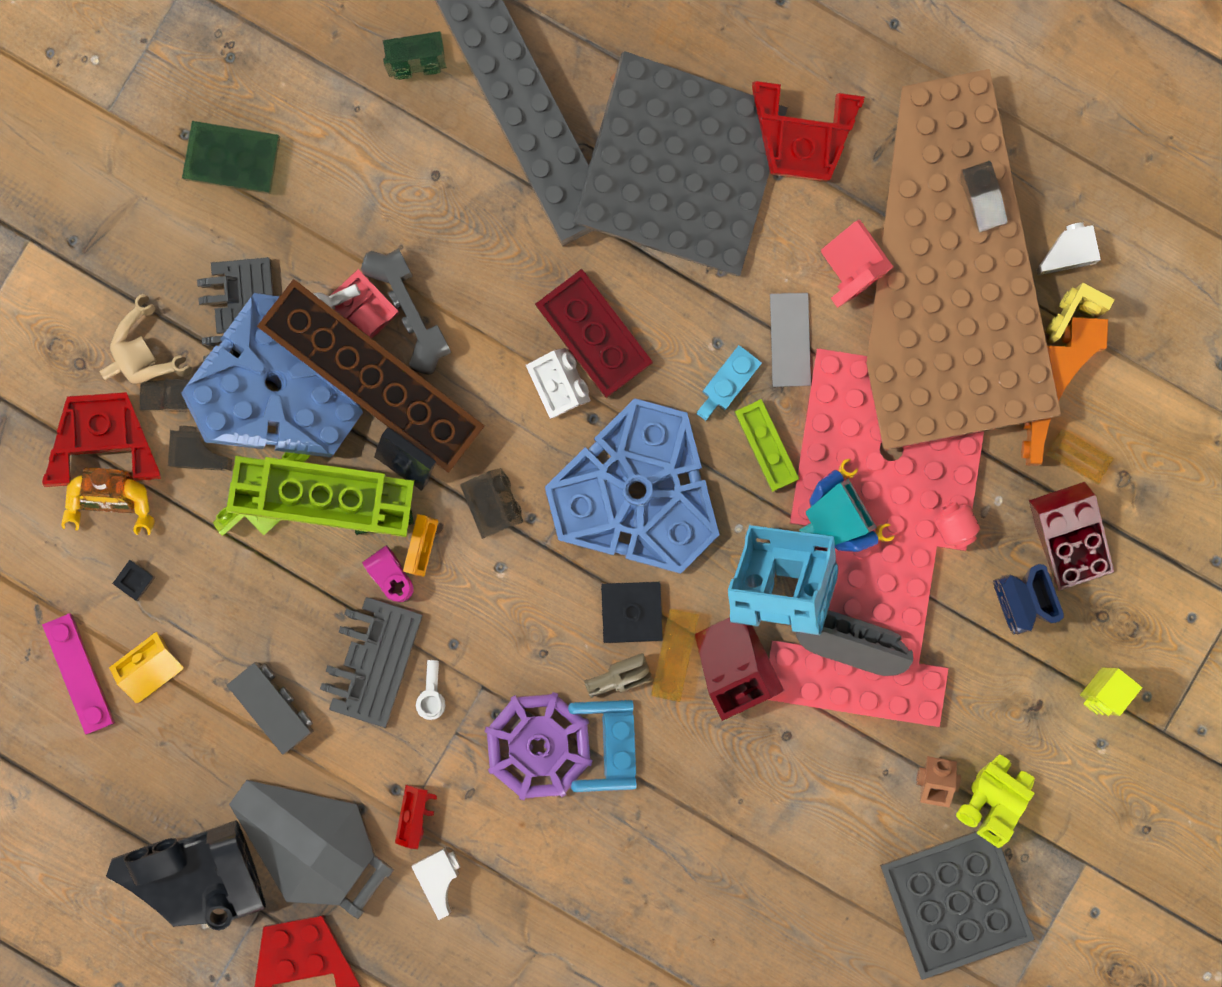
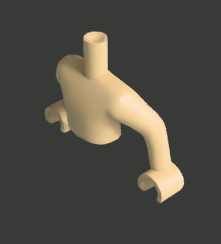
M145 294L139 295L136 298V306L122 319L110 343V350L115 362L100 370L105 381L120 372L123 373L131 384L143 383L154 377L171 372H176L181 377L191 374V366H185L182 369L178 368L180 364L186 361V358L182 355L174 357L172 362L153 365L157 361L142 336L133 341L126 342L127 335L134 323L142 315L149 316L155 311L153 304L142 307L144 303L149 301V297Z

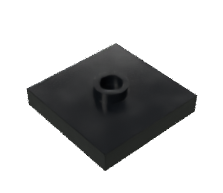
M388 427L382 433L374 455L377 460L405 480L414 481V486L421 491L428 484L436 464V460Z
M660 581L601 584L603 643L663 641Z

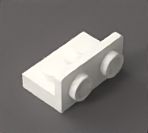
M566 348L554 350L526 365L550 419L579 405L590 402L588 386L580 378L576 369V360Z

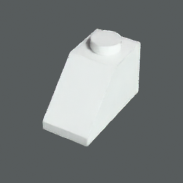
M1084 222L1066 226L1067 230L1059 235L1037 268V274L1043 275L1093 265L1099 262L1101 259L1094 226L1085 227Z

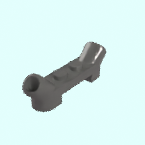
M399 248L387 255L375 251L366 253L361 267L362 273L367 277L391 285L393 291L388 294L396 308L402 307L406 317L402 318V321L409 335L415 332L418 338L409 363L410 368L425 375L433 374L439 358L452 352L438 325L428 330L426 329L403 281L413 277Z

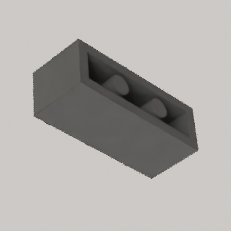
M254 662L228 683L227 687L281 754H287L314 732L310 727L313 721L304 710L297 711L292 704L295 699L284 686L280 689L273 681L276 676L269 666L265 663L261 666L259 662Z

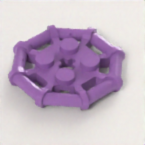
M552 692V694L524 697L514 695L492 724L485 728L484 732L487 733L490 767L487 770L514 791L520 800L559 795L562 798L567 795L566 792L571 787L572 782L577 780L588 766L592 765L593 760L590 759L588 736L589 721L580 714H570L568 711L569 705L558 697V693ZM546 707L545 716L527 717L524 708ZM554 710L558 711L572 724L566 729L560 726L551 718ZM517 713L521 719L519 724L511 733L503 731L502 729ZM576 732L578 754L569 753L568 734ZM499 738L508 740L509 758L502 761ZM541 738L546 741L544 747L547 749L546 752L542 753L539 751L534 754L531 751L533 749L531 741L533 739L537 741ZM566 759L575 762L560 780L556 774L560 766ZM511 764L516 766L526 775L523 782L521 783L505 768ZM550 776L553 783L530 786L532 777Z

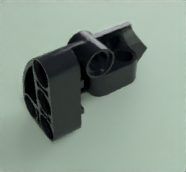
M237 820L178 841L176 838H168L111 859L106 874L108 879L120 884L146 902L173 927L207 924L213 930H224L231 924L233 919L242 918L266 909V902L257 870ZM223 909L226 912L223 914H216L213 912V910Z

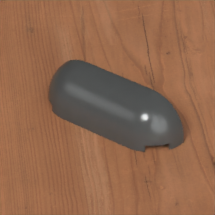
M828 610L821 635L796 632L799 643L808 651L877 675L894 676L908 670L913 662L912 650L909 651L905 644L900 641L901 636L899 634Z

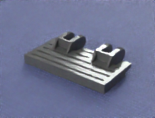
M269 257L211 262L212 276H225L197 280V287L224 286L225 295H207L198 298L199 305L202 306L227 304L228 307L214 308L217 334L227 331L254 293L274 296L271 259ZM222 336L202 338V345H220L222 343L220 340ZM231 349L230 353L239 358L240 354Z
M366 597L362 609L374 612L373 617L347 608L344 615L354 620L370 623L367 634L355 631L347 626H340L338 632L365 641L364 645L351 641L344 662V666L356 669L355 673L327 665L326 672L330 675L351 680L349 689L347 691L330 683H322L320 690L347 698L346 702L333 698L329 710L386 728L423 615Z

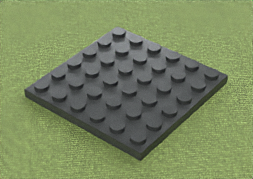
M626 51L622 52L573 223L733 276H740L770 172L754 96ZM779 105L778 115L786 116L788 107Z

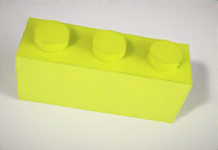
M1102 667L1080 696L1086 700L1083 705L1096 715L1120 716L1143 687L1119 668Z

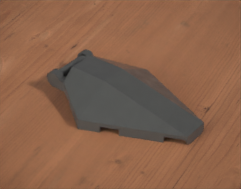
M251 780L245 781L229 803L286 902L339 905L350 915L359 919L364 912L363 907L385 877H389L394 871L391 866L375 855L359 805L356 803ZM369 864L376 869L352 902L346 897L367 866Z

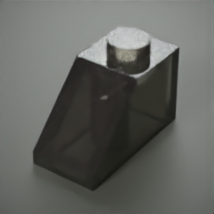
M991 160L963 169L960 174V180L978 232L1007 224L1001 189Z

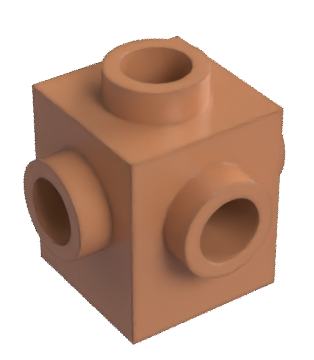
M927 756L924 768L919 767L916 778V785L921 786V803L950 808L954 792L959 791L961 775L956 774L957 761Z

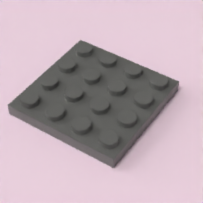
M977 831L880 865L921 980L1035 940L1002 848H997L978 835Z

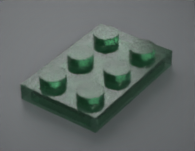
M192 121L182 179L271 194L280 136Z

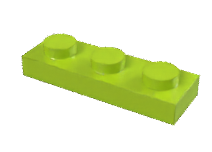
M762 399L735 411L734 413L771 492L799 480Z

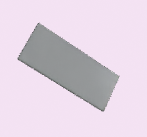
M808 293L770 294L772 387L811 386Z

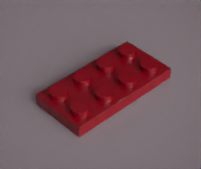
M580 269L535 303L537 309L605 398H608L653 364V361L583 269Z

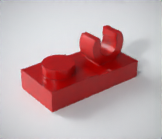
M405 785L395 844L418 850L419 842L424 835L423 815H434V811L425 808V803L429 799L437 800L435 794L429 793L428 790L417 786Z

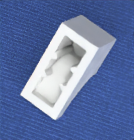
M444 848L411 866L438 920L451 913L448 904V888L451 880L459 875L457 869L461 867L454 852L448 853L447 849Z

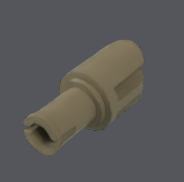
M641 653L610 665L609 672L589 680H584L590 698L613 689L622 693L653 681L652 674L649 672V666L645 662L644 654Z

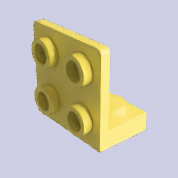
M1085 283L1080 284L1077 288L1072 287L1070 291L1065 293L1059 304V307L1063 308L1061 314L1058 313L1056 318H1052L1045 333L1049 334L1046 342L1053 344L1061 338L1077 306L1079 307L1078 311L1088 317L1094 318L1095 315L1100 317L1110 310L1115 299Z

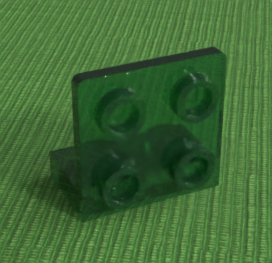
M441 31L383 40L385 52L383 62L389 77L394 76L396 80H403L412 77V73L423 72L424 75H434L440 73L441 69L447 68Z

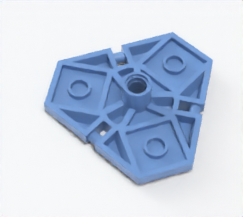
M254 293L221 337L222 343L213 348L181 394L206 443L263 449L265 445H274V451L332 457L363 411L359 404L257 327L279 296ZM231 349L240 354L239 358L229 353ZM265 381L275 383L278 391L268 389ZM268 425L276 426V434L267 433Z
M634 398L594 438L596 442L589 449L585 447L545 486L557 537L562 542L613 556L615 553L625 555V559L681 574L720 535L706 481L701 479L699 472L702 466L688 413ZM603 450L611 456L604 464L596 458ZM688 473L690 484L681 486L678 475ZM639 482L646 487L644 497L640 499L631 497L629 488L633 483ZM620 532L632 535L629 544L618 541Z

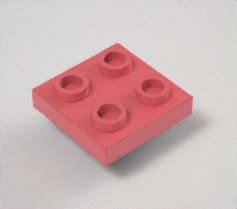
M358 269L332 294L354 284H357L361 294L336 305L334 310L373 339L399 314V311Z

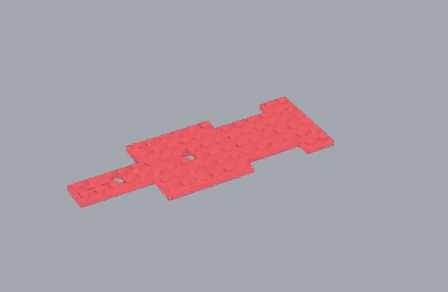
M817 348L797 472L799 480L796 481L790 524L806 526L811 523L806 515V511L811 507L809 499L817 483L832 471H839V466L845 459H851L848 464L844 465L845 471L852 473L856 468H858V471L854 477L849 479L876 527L881 524H890V526L883 528V537L887 538L891 535H895V537L891 541H878L877 545L860 552L838 551L835 548L838 576L828 610L899 634L901 636L900 641L905 644L909 651L912 650L913 662L909 669L901 674L882 676L816 655L805 649L802 645L771 640L769 660L784 691L768 700L940 727L949 668L919 664L936 549L941 547L966 551L967 546L957 549L954 545L945 544L936 525V519L942 514L941 508L953 502H957L959 506L968 505L973 509L984 431L902 447L903 452L898 460L888 461L880 454L882 440L866 365L867 356ZM816 546L815 550L827 551L828 548Z

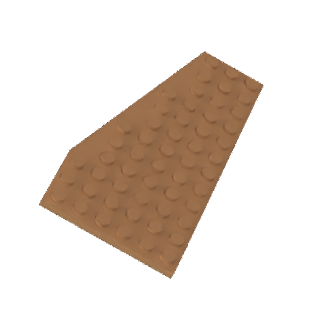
M990 69L902 86L881 250L893 265V268L877 280L866 362L883 450L1059 417L1061 412Z

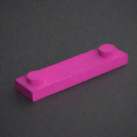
M69 613L42 624L85 735L114 724V719L72 614Z

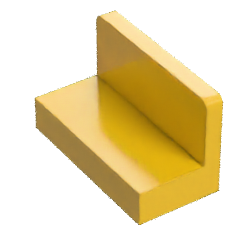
M155 632L111 665L109 669L117 685L135 703H139L182 671L183 666L170 653L163 638Z

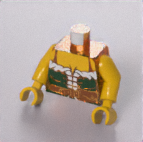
M86 467L83 469L82 476H77L67 485L66 510L63 513L61 523L63 529H65L66 522L68 521L76 524L75 531L79 529L81 513L78 509L137 514L138 518L133 527L134 533L139 535L141 528L144 527L147 529L148 535H150L155 520L151 515L147 514L150 512L147 490L143 484L135 481L127 471Z

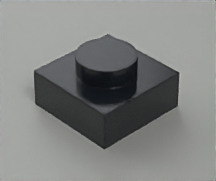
M129 560L112 584L135 601H139L155 579V576L133 560Z

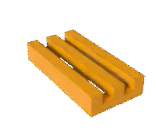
M417 514L403 572L422 577L425 576L438 519Z

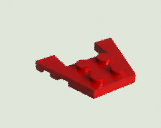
M760 81L752 82V91L770 174L825 182L830 181L845 147L843 145L849 131L852 130L856 121L855 117L858 110L864 103L865 96L844 93L836 94L833 123L779 116L781 84Z
M127 392L67 396L57 428L55 443L48 459V467L42 479L44 487L67 486L70 484V455L131 451L134 481L161 479L160 471Z
M324 915L265 925L263 927L254 987H274V984L334 974L336 987H361L354 970L345 958L341 946Z

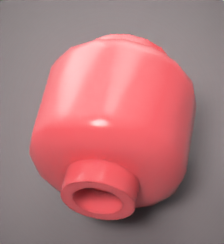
M953 502L941 508L942 514L936 519V525L945 544L954 545L958 549L976 541V535L980 531V526L970 506H959L957 502Z

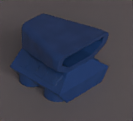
M1044 564L1032 566L1022 580L1011 574L993 580L994 590L1008 628L1013 635L1032 631L1036 617L1048 623H1056L1064 618V613L1048 569Z

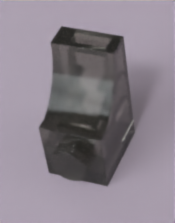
M166 379L140 383V411L190 412L181 394L190 380Z
M179 426V431L170 430L168 466L184 469L232 471V459L213 453L206 445L201 433L197 432V427Z

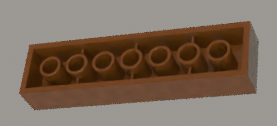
M295 279L290 282L257 325L260 330L383 424L436 460V464L448 473L485 426Z

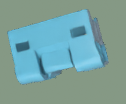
M749 525L745 536L744 549L735 576L731 579L728 588L730 621L732 623L759 626L761 621L791 625L793 632L821 635L838 576L834 537ZM756 538L770 540V543L757 542ZM815 546L828 549L827 551L815 550ZM775 574L799 578L793 597L772 594Z

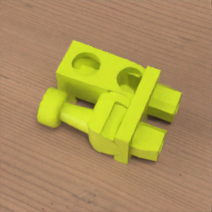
M1000 754L979 771L971 786L974 794L969 805H961L956 813V817L962 823L969 827H977L982 818L981 808L985 803L992 806L976 833L997 848L1009 842L1019 818L1035 794L1031 791L1035 778L1024 771L1019 772L1015 779L1008 775L1007 771L1012 763Z

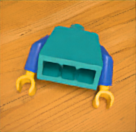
M845 459L839 466V471H832L817 483L809 499L811 507L806 511V515L811 523L802 527L799 531L833 536L835 548L838 551L860 552L877 545L878 541H891L895 535L887 538L883 537L882 530L884 527L890 526L888 523L876 527L849 480L854 477L858 468L852 473L846 472L844 465L848 464L851 459Z

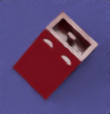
M1086 482L1029 500L1035 527L1058 591L1114 572L1097 498Z
M729 617L695 634L708 693L722 721L771 699L784 691L752 625L732 623Z

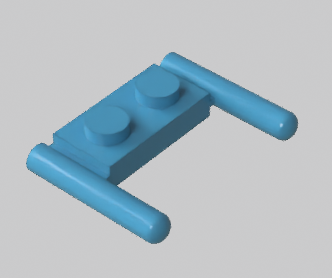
M632 700L573 702L569 704L568 711L570 714L603 713L604 775L606 776V779L574 780L571 784L573 792L636 789L634 706Z

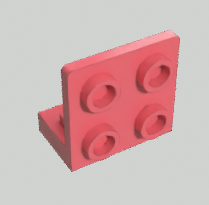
M861 220L855 221L821 249L822 255L842 281L837 286L840 291L831 297L837 308L857 297L893 268V265Z

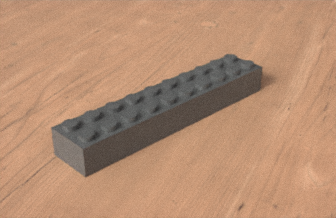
M434 0L561 245L564 246L594 231L573 223L589 165L503 0Z

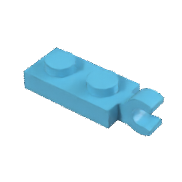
M738 345L702 391L709 398L697 411V415L706 421L718 405L726 410L762 362Z

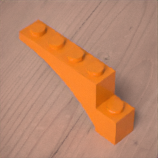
M1072 317L1062 334V342L1066 343V347L1047 346L1058 401L1078 370L1096 352H1102L1107 349L1108 319ZM1051 418L1023 423V429H1027V441L1022 442L1021 456L1026 458V466H1039L1042 464L1044 443Z

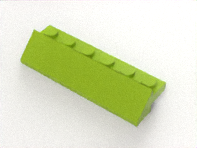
M235 456L226 512L406 537L414 481L385 477L383 473L265 457V460Z

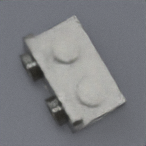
M501 468L485 472L460 484L482 539L523 523L521 507L515 501L510 489V480Z

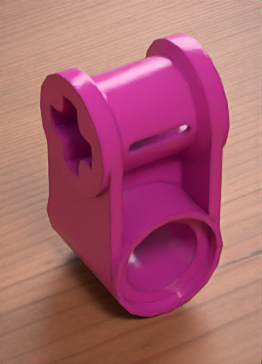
M387 545L362 562L369 575L379 585L388 599L396 602H405L412 597L414 592L412 581L403 572L399 560ZM395 582L405 584V586L402 588V595L397 593L393 594L392 591L395 590Z

